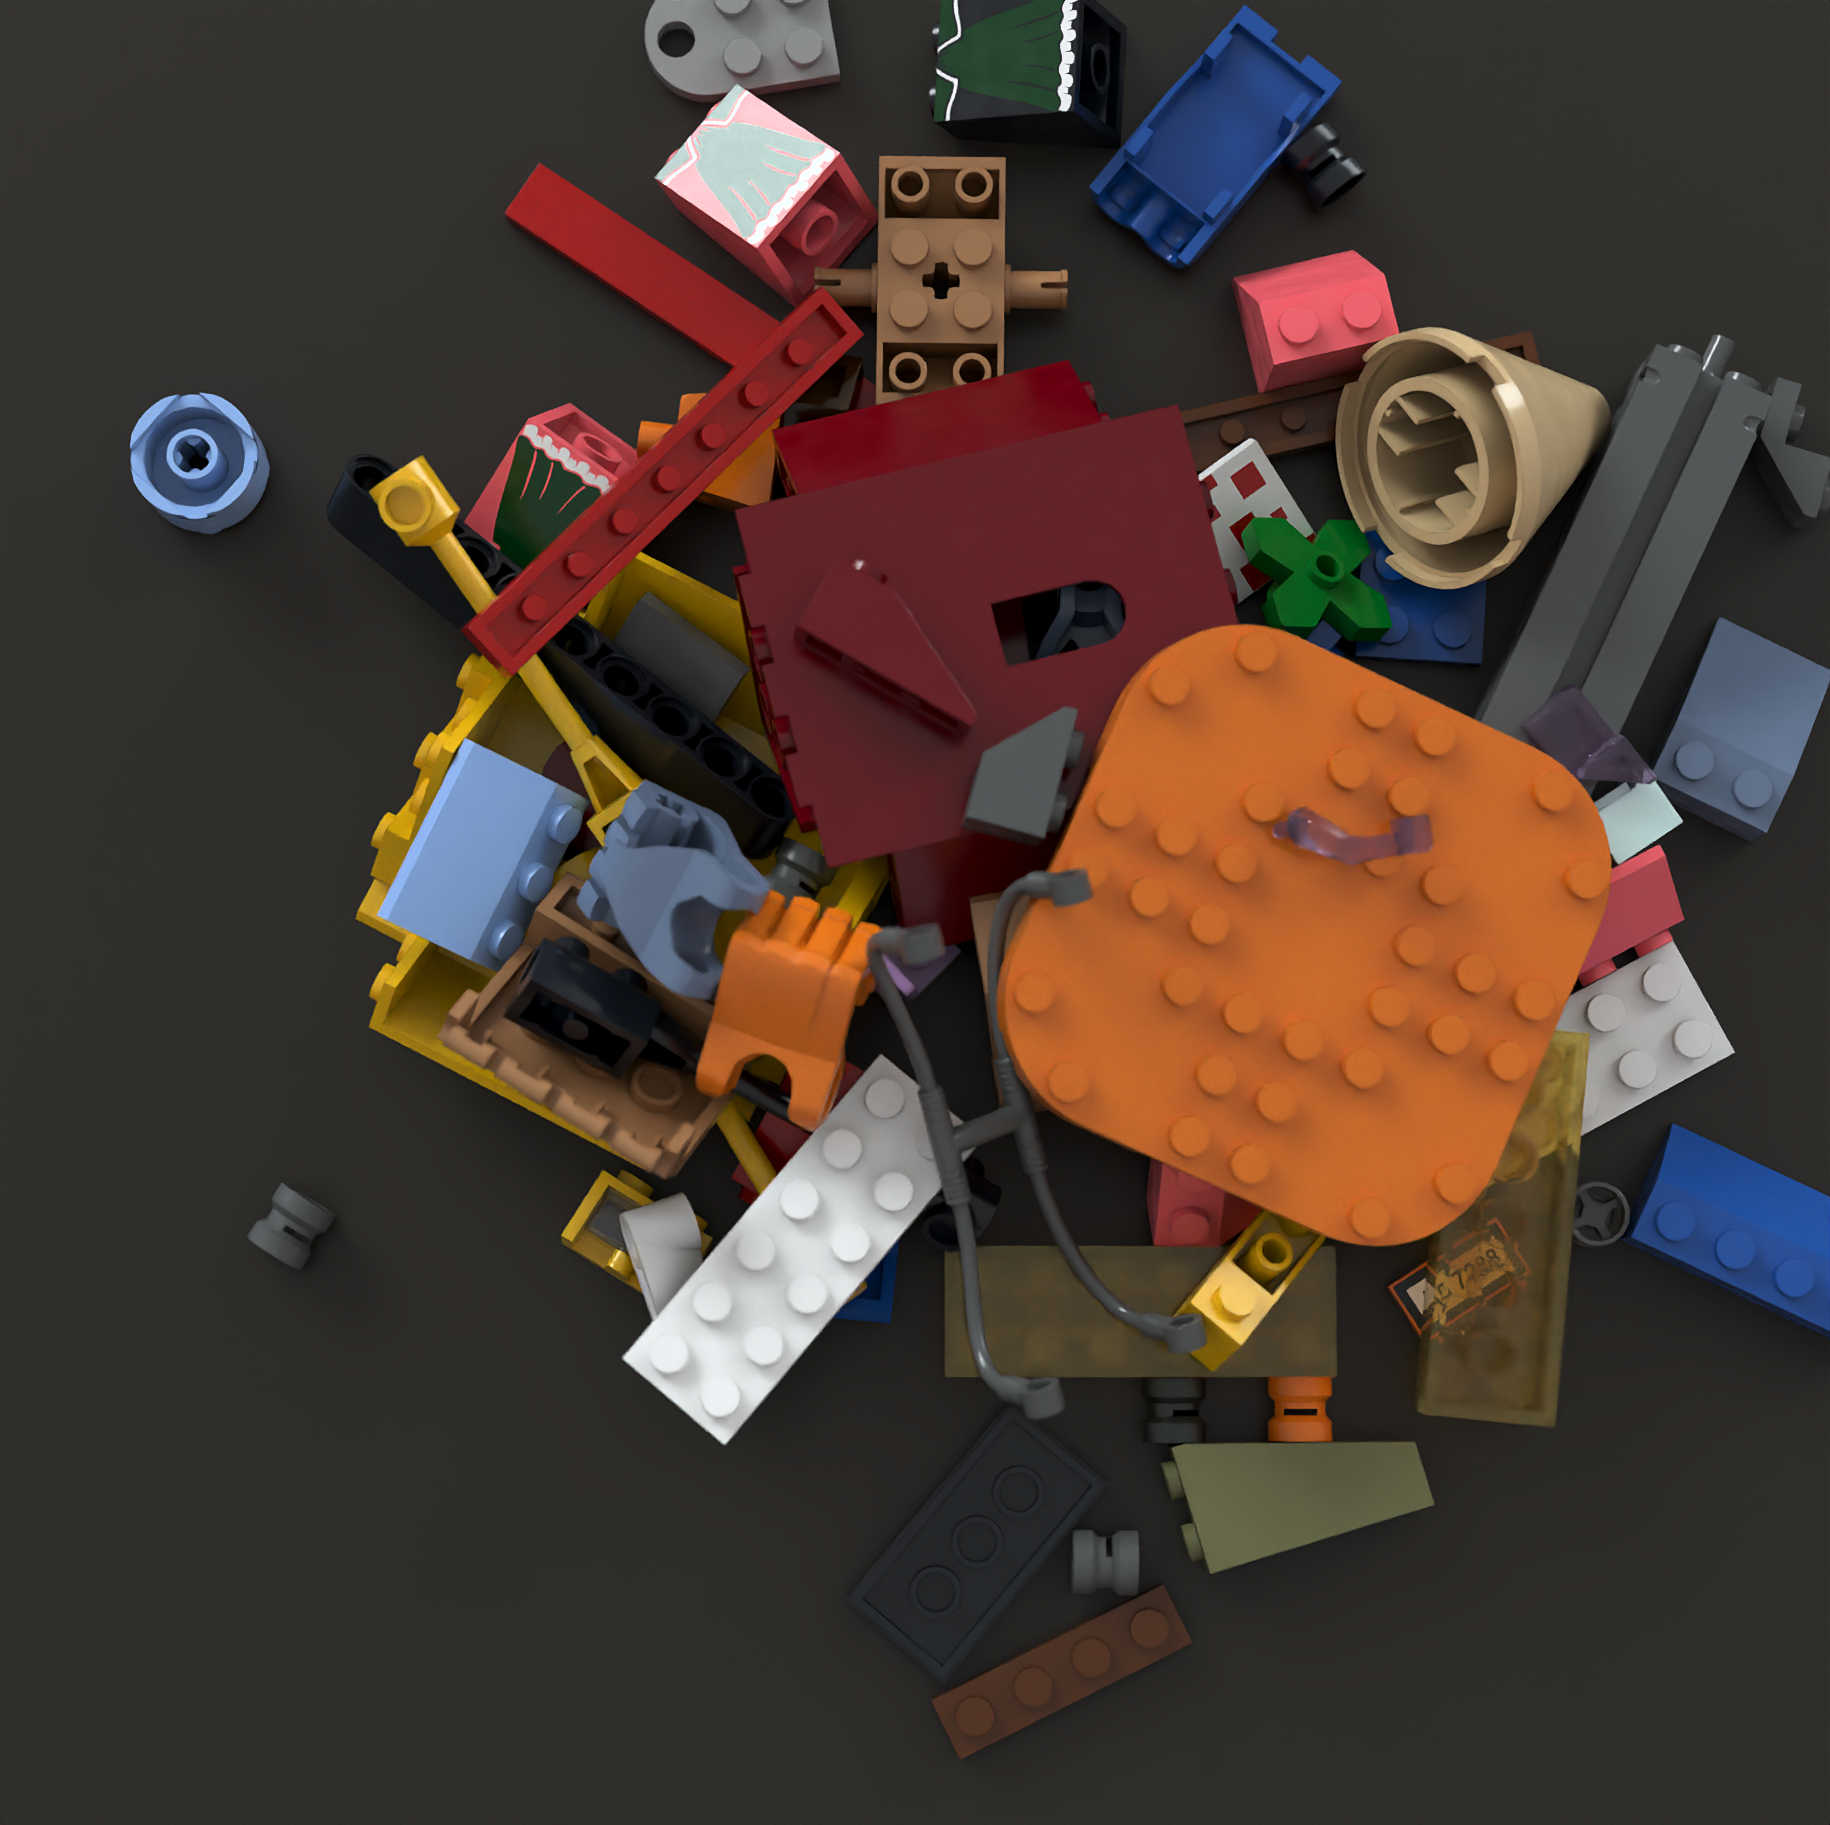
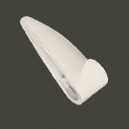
M682 1192L619 1215L623 1237L652 1321L657 1318L703 1263L699 1227L691 1205Z

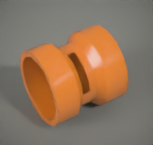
M1267 1376L1268 1396L1274 1401V1416L1268 1421V1441H1333V1421L1326 1415V1401L1332 1396V1376ZM1284 1409H1316V1415H1284Z

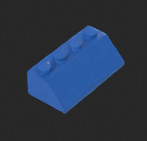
M1670 1123L1630 1210L1629 1224L1624 1234L1618 1239L1830 1339V1197L1683 1127Z

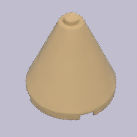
M1427 327L1389 336L1377 342L1363 354L1361 358L1367 364L1358 381L1345 384L1341 394L1336 420L1335 443L1339 476L1349 508L1362 533L1376 530L1385 545L1393 552V555L1388 556L1385 562L1395 571L1415 583L1436 589H1456L1494 577L1505 570L1516 559L1605 442L1611 430L1612 419L1606 399L1594 387L1461 333L1444 328Z

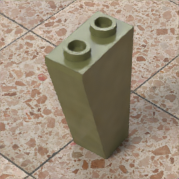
M1409 1440L1175 1443L1168 1446L1172 1460L1161 1463L1172 1501L1184 1498L1191 1522L1181 1525L1180 1529L1190 1561L1194 1563L1203 1560L1205 1570L1210 1574L1435 1505L1416 1443Z

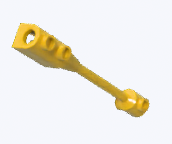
M423 455L405 465L369 491V494L379 507L383 521L397 532L406 547L430 546L477 614L496 597L452 533L460 508ZM535 654L517 672L572 750L570 755L596 812L586 824L602 847H604V839L610 825L622 814L625 802L631 792L637 789L647 778L644 780L640 778L597 735H592L538 655Z

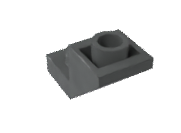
M1777 377L1764 391L1765 394L1775 399L1764 422L1756 429L1757 437L1749 454L1789 526L1803 531L1817 518V515L1825 517L1829 511L1830 478L1828 476L1830 473V457L1785 444V441L1793 443L1797 438L1803 422L1805 406L1796 404L1802 384Z

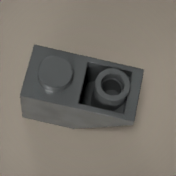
M1065 706L983 752L975 771L961 824L962 828L1038 848L1044 840L1046 831L1058 834L1068 795L1057 792L1063 768L1075 769L1085 734L1084 731L1073 729L1078 709Z

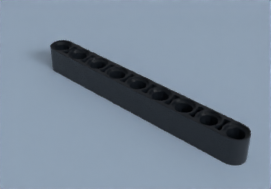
M359 454L352 457L347 463L327 504L326 516L329 523L341 535L461 630L477 615L473 607L430 546L406 547L397 532L383 521L378 505L369 494L371 489L397 472L398 469L388 461L375 455ZM457 517L452 533L497 596L523 569ZM578 613L536 653L592 735H597L629 767L644 779L647 778L648 781L720 815L727 822L745 858L761 860L768 858L774 853L796 819L781 777ZM516 672L515 675L518 676L521 680H523L518 674V672Z

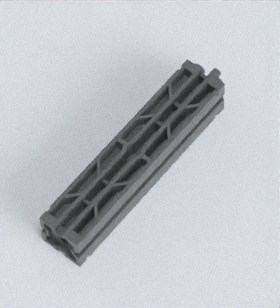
M1714 334L1703 357L1681 345L1669 344L1666 348L1656 344L1647 356L1646 361L1634 373L1624 394L1625 400L1623 405L1618 408L1612 420L1609 436L1596 454L1473 718L1555 759L1580 782L1589 796H1591L1756 440V429L1764 422L1775 399L1761 392V384L1745 374L1728 371L1724 379L1721 380L1736 347L1735 342L1722 335Z

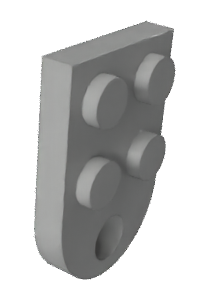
M655 0L648 13L645 24V45L651 67L659 80L668 89L683 98L697 102H719L724 99L736 84L756 96L841 82L828 0ZM682 29L693 36L695 40L694 46L688 54L682 57H670L659 48L660 40L670 30Z

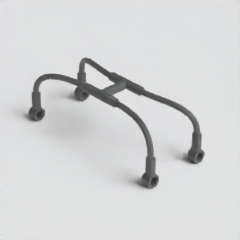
M1085 868L1071 869L1060 873L1032 872L1027 877L1020 878L1012 883L998 902L989 936L987 971L990 1016L998 1054L995 1066L997 1067L996 1070L1006 1106L956 1127H953L952 1119L950 1118L943 1087L936 1083L921 1039L883 957V953L903 956L906 964H918L941 957L945 954L939 926L931 924L912 929L887 927L873 934L868 939L865 948L871 974L899 1031L916 1072L921 1088L917 1096L923 1111L922 1114L926 1123L941 1185L943 1186L946 1203L953 1208L960 1246L967 1325L974 1361L986 1384L997 1392L1003 1401L1023 1406L1026 1417L1031 1419L1049 1417L1059 1413L1065 1408L1059 1379L1046 1377L1030 1381L1013 1375L1002 1376L991 1359L984 1327L976 1241L968 1203L972 1199V1194L970 1193V1187L968 1186L967 1176L963 1167L962 1152L1013 1132L1023 1172L1030 1176L1035 1195L1048 1227L1070 1267L1096 1300L1119 1320L1140 1330L1144 1337L1167 1342L1169 1352L1171 1353L1192 1352L1204 1347L1208 1343L1201 1315L1191 1313L1171 1317L1155 1312L1142 1314L1116 1297L1089 1266L1069 1233L1057 1207L1045 1169L1048 1168V1162L1030 1092L1013 1069L1015 1066L1008 1053L1003 1034L999 1032L996 1004L997 987L1004 960L1007 929L1015 905L1026 894L1038 899H1052L1055 907L1071 906L1091 899L1093 892L1088 872Z

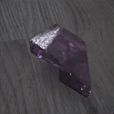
M1574 684L1565 685L1519 725L1538 750L1563 765L1575 778L1652 784L1657 779V776L1624 735H1615L1580 689Z

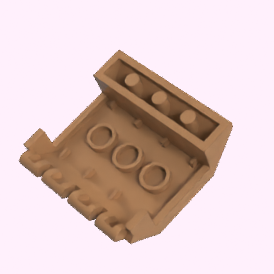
M567 871L535 909L524 942L479 995L470 989L465 992L448 1013L446 1021L436 1038L443 1041L445 1047L479 1068L490 1070L495 1074L494 1077L534 1102L553 1109L552 1113L594 1139L605 1141L610 1145L609 1148L649 1173L655 1172L664 1179L676 1176L736 1094L729 1092L717 1098L701 1094L697 1089L696 1076L638 1058L635 1059L622 1078L618 1080L503 1017L517 982L540 942L545 937L553 942L561 937H572L582 941L590 951L589 961L611 974L615 970L624 968L640 973L648 984L646 993L661 1000L662 1006L704 1042L706 1041L717 993L713 1000L699 999L680 995L664 986L639 960L621 930L603 921H592L586 917L576 903L585 881ZM759 1057L745 1063L743 1069L750 1072Z

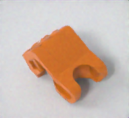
M769 890L758 915L748 910L730 941L710 1027L697 1069L696 1087L701 1094L712 1098L728 1094L736 1087L745 1063L763 1054H770L785 1064L792 1078V1097L787 1112L790 1121L799 1128L814 1133L828 1118L843 1078L846 1064L844 1044L855 1005L863 1006L869 993L874 991L876 983L869 969L865 948L868 939L873 934L880 932L882 928L874 924L860 922L854 932L852 931L853 915L842 909L828 907L822 919L819 920L820 904L806 897L794 896L789 908L786 909V897L774 890Z

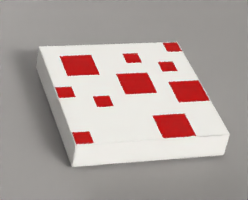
M1251 438L1198 475L1199 482L1205 481L1212 497L1214 517L1210 519L1223 569L1229 568L1233 575L1238 594V603L1272 580V578L1248 562L1241 533L1253 518H1284L1311 543L1316 536L1257 440Z

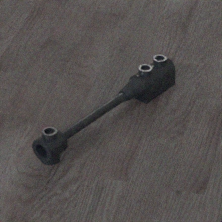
M545 937L540 942L517 982L504 1013V1018L618 1080L622 1078L636 1058L693 1076L697 1075L705 1042L662 1006L661 1000L646 993L648 984L640 973L624 968L615 970L611 974L589 961L590 951L588 947L576 938L561 937L553 942ZM745 1069L742 1070L736 1087L730 1092L809 1135L813 1134V1132L801 1129L790 1121L787 1112L792 1097L791 1094ZM969 1156L963 1162V1167L967 1176L968 1186L970 1187V1193L972 1194V1199L968 1203L975 1241H977L995 1214L1002 1190L1001 1187L983 1178L985 1173L983 1164L978 1159ZM942 1187L918 1216L924 1219L922 1233L931 1245L941 1250L960 1251L953 1208L947 1205Z

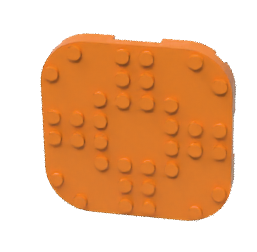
M1228 625L1198 632L1160 651L1146 662L1122 691L1088 765L1091 768L1046 870V872L1060 873L1077 868L1087 869L1093 897L1087 901L1065 907H1055L1052 899L1030 897L1007 949L999 975L996 1004L999 1032L1003 1034L1008 1053L1015 1066L1013 1069L1030 1093L1060 1118L1133 1152L1141 1153L1254 1204L1253 1206L1311 1232L1339 1241L1368 1246L1396 1245L1426 1237L1447 1226L1464 1213L1480 1196L1490 1181L1601 924L1607 907L1612 873L1609 842L1603 821L1594 802L1580 782L1563 765L1549 755L1295 635L1266 626Z

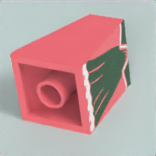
M738 84L731 89L721 102L717 103L709 111L702 124L680 149H677L670 155L665 166L654 177L678 211L795 308L814 291L815 267L838 268L878 222V212L840 152Z
M571 403L528 418L464 523L524 570L638 460L637 451Z

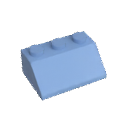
M465 738L377 915L468 960L499 972L524 942L525 932L532 920L535 909L550 891L553 884V875L569 843L577 836L581 828L582 817L590 800Z

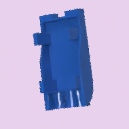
M1246 5L1240 9L1204 54L1164 95L1089 186L1091 188L1090 195L1092 200L1104 214L1118 225L1134 231L1152 252L1169 265L1178 269H1183L1186 264L1190 266L1207 250L1277 166L1283 153L1301 137L1339 91L1342 84L1339 78L1311 56L1307 55L1300 64L1274 44L1279 31Z

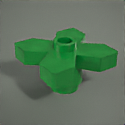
M1255 517L1241 533L1249 564L1275 580L1269 587L1267 601L1262 606L1267 627L1282 630L1305 640L1317 625L1325 619L1348 641L1363 642L1380 641L1392 627L1384 596L1351 575L1371 553L1366 535L1362 533L1355 520H1328L1319 530L1312 543L1284 518Z

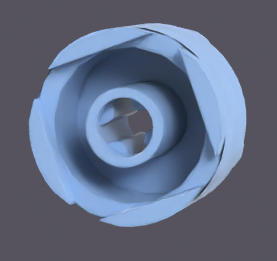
M200 393L182 396L177 394L163 398L142 415L131 435V472L135 485L165 519L178 527L203 534L218 533L244 519L256 507L263 495L270 472L264 446L242 413L230 402L219 396ZM196 454L200 458H207L209 464L201 471L196 468L193 469L189 464L190 459Z

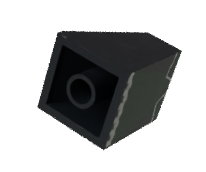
M941 0L940 20L933 29V47L937 56L936 82L931 85L929 92V106L934 122L958 140L1120 148L1127 26L1096 0Z

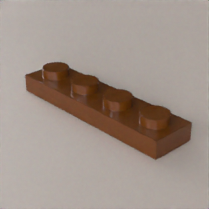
M1160 1583L931 1698V1701L961 1760L1193 1642L1164 1584Z

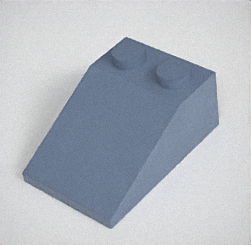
M1718 617L1646 765L1647 770L1671 804L1752 842L1767 833L1794 777L1830 683V670L1728 620Z

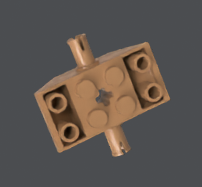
M879 156L878 263H872L871 269L815 267L814 290L823 286L839 306L871 307V313H877L876 405L1004 375V315H1010V309H1060V311H1067V270L1011 271V264H1005L1006 157ZM934 282H946L948 286L952 287L949 288L946 299L935 298L934 290L930 287L933 286Z

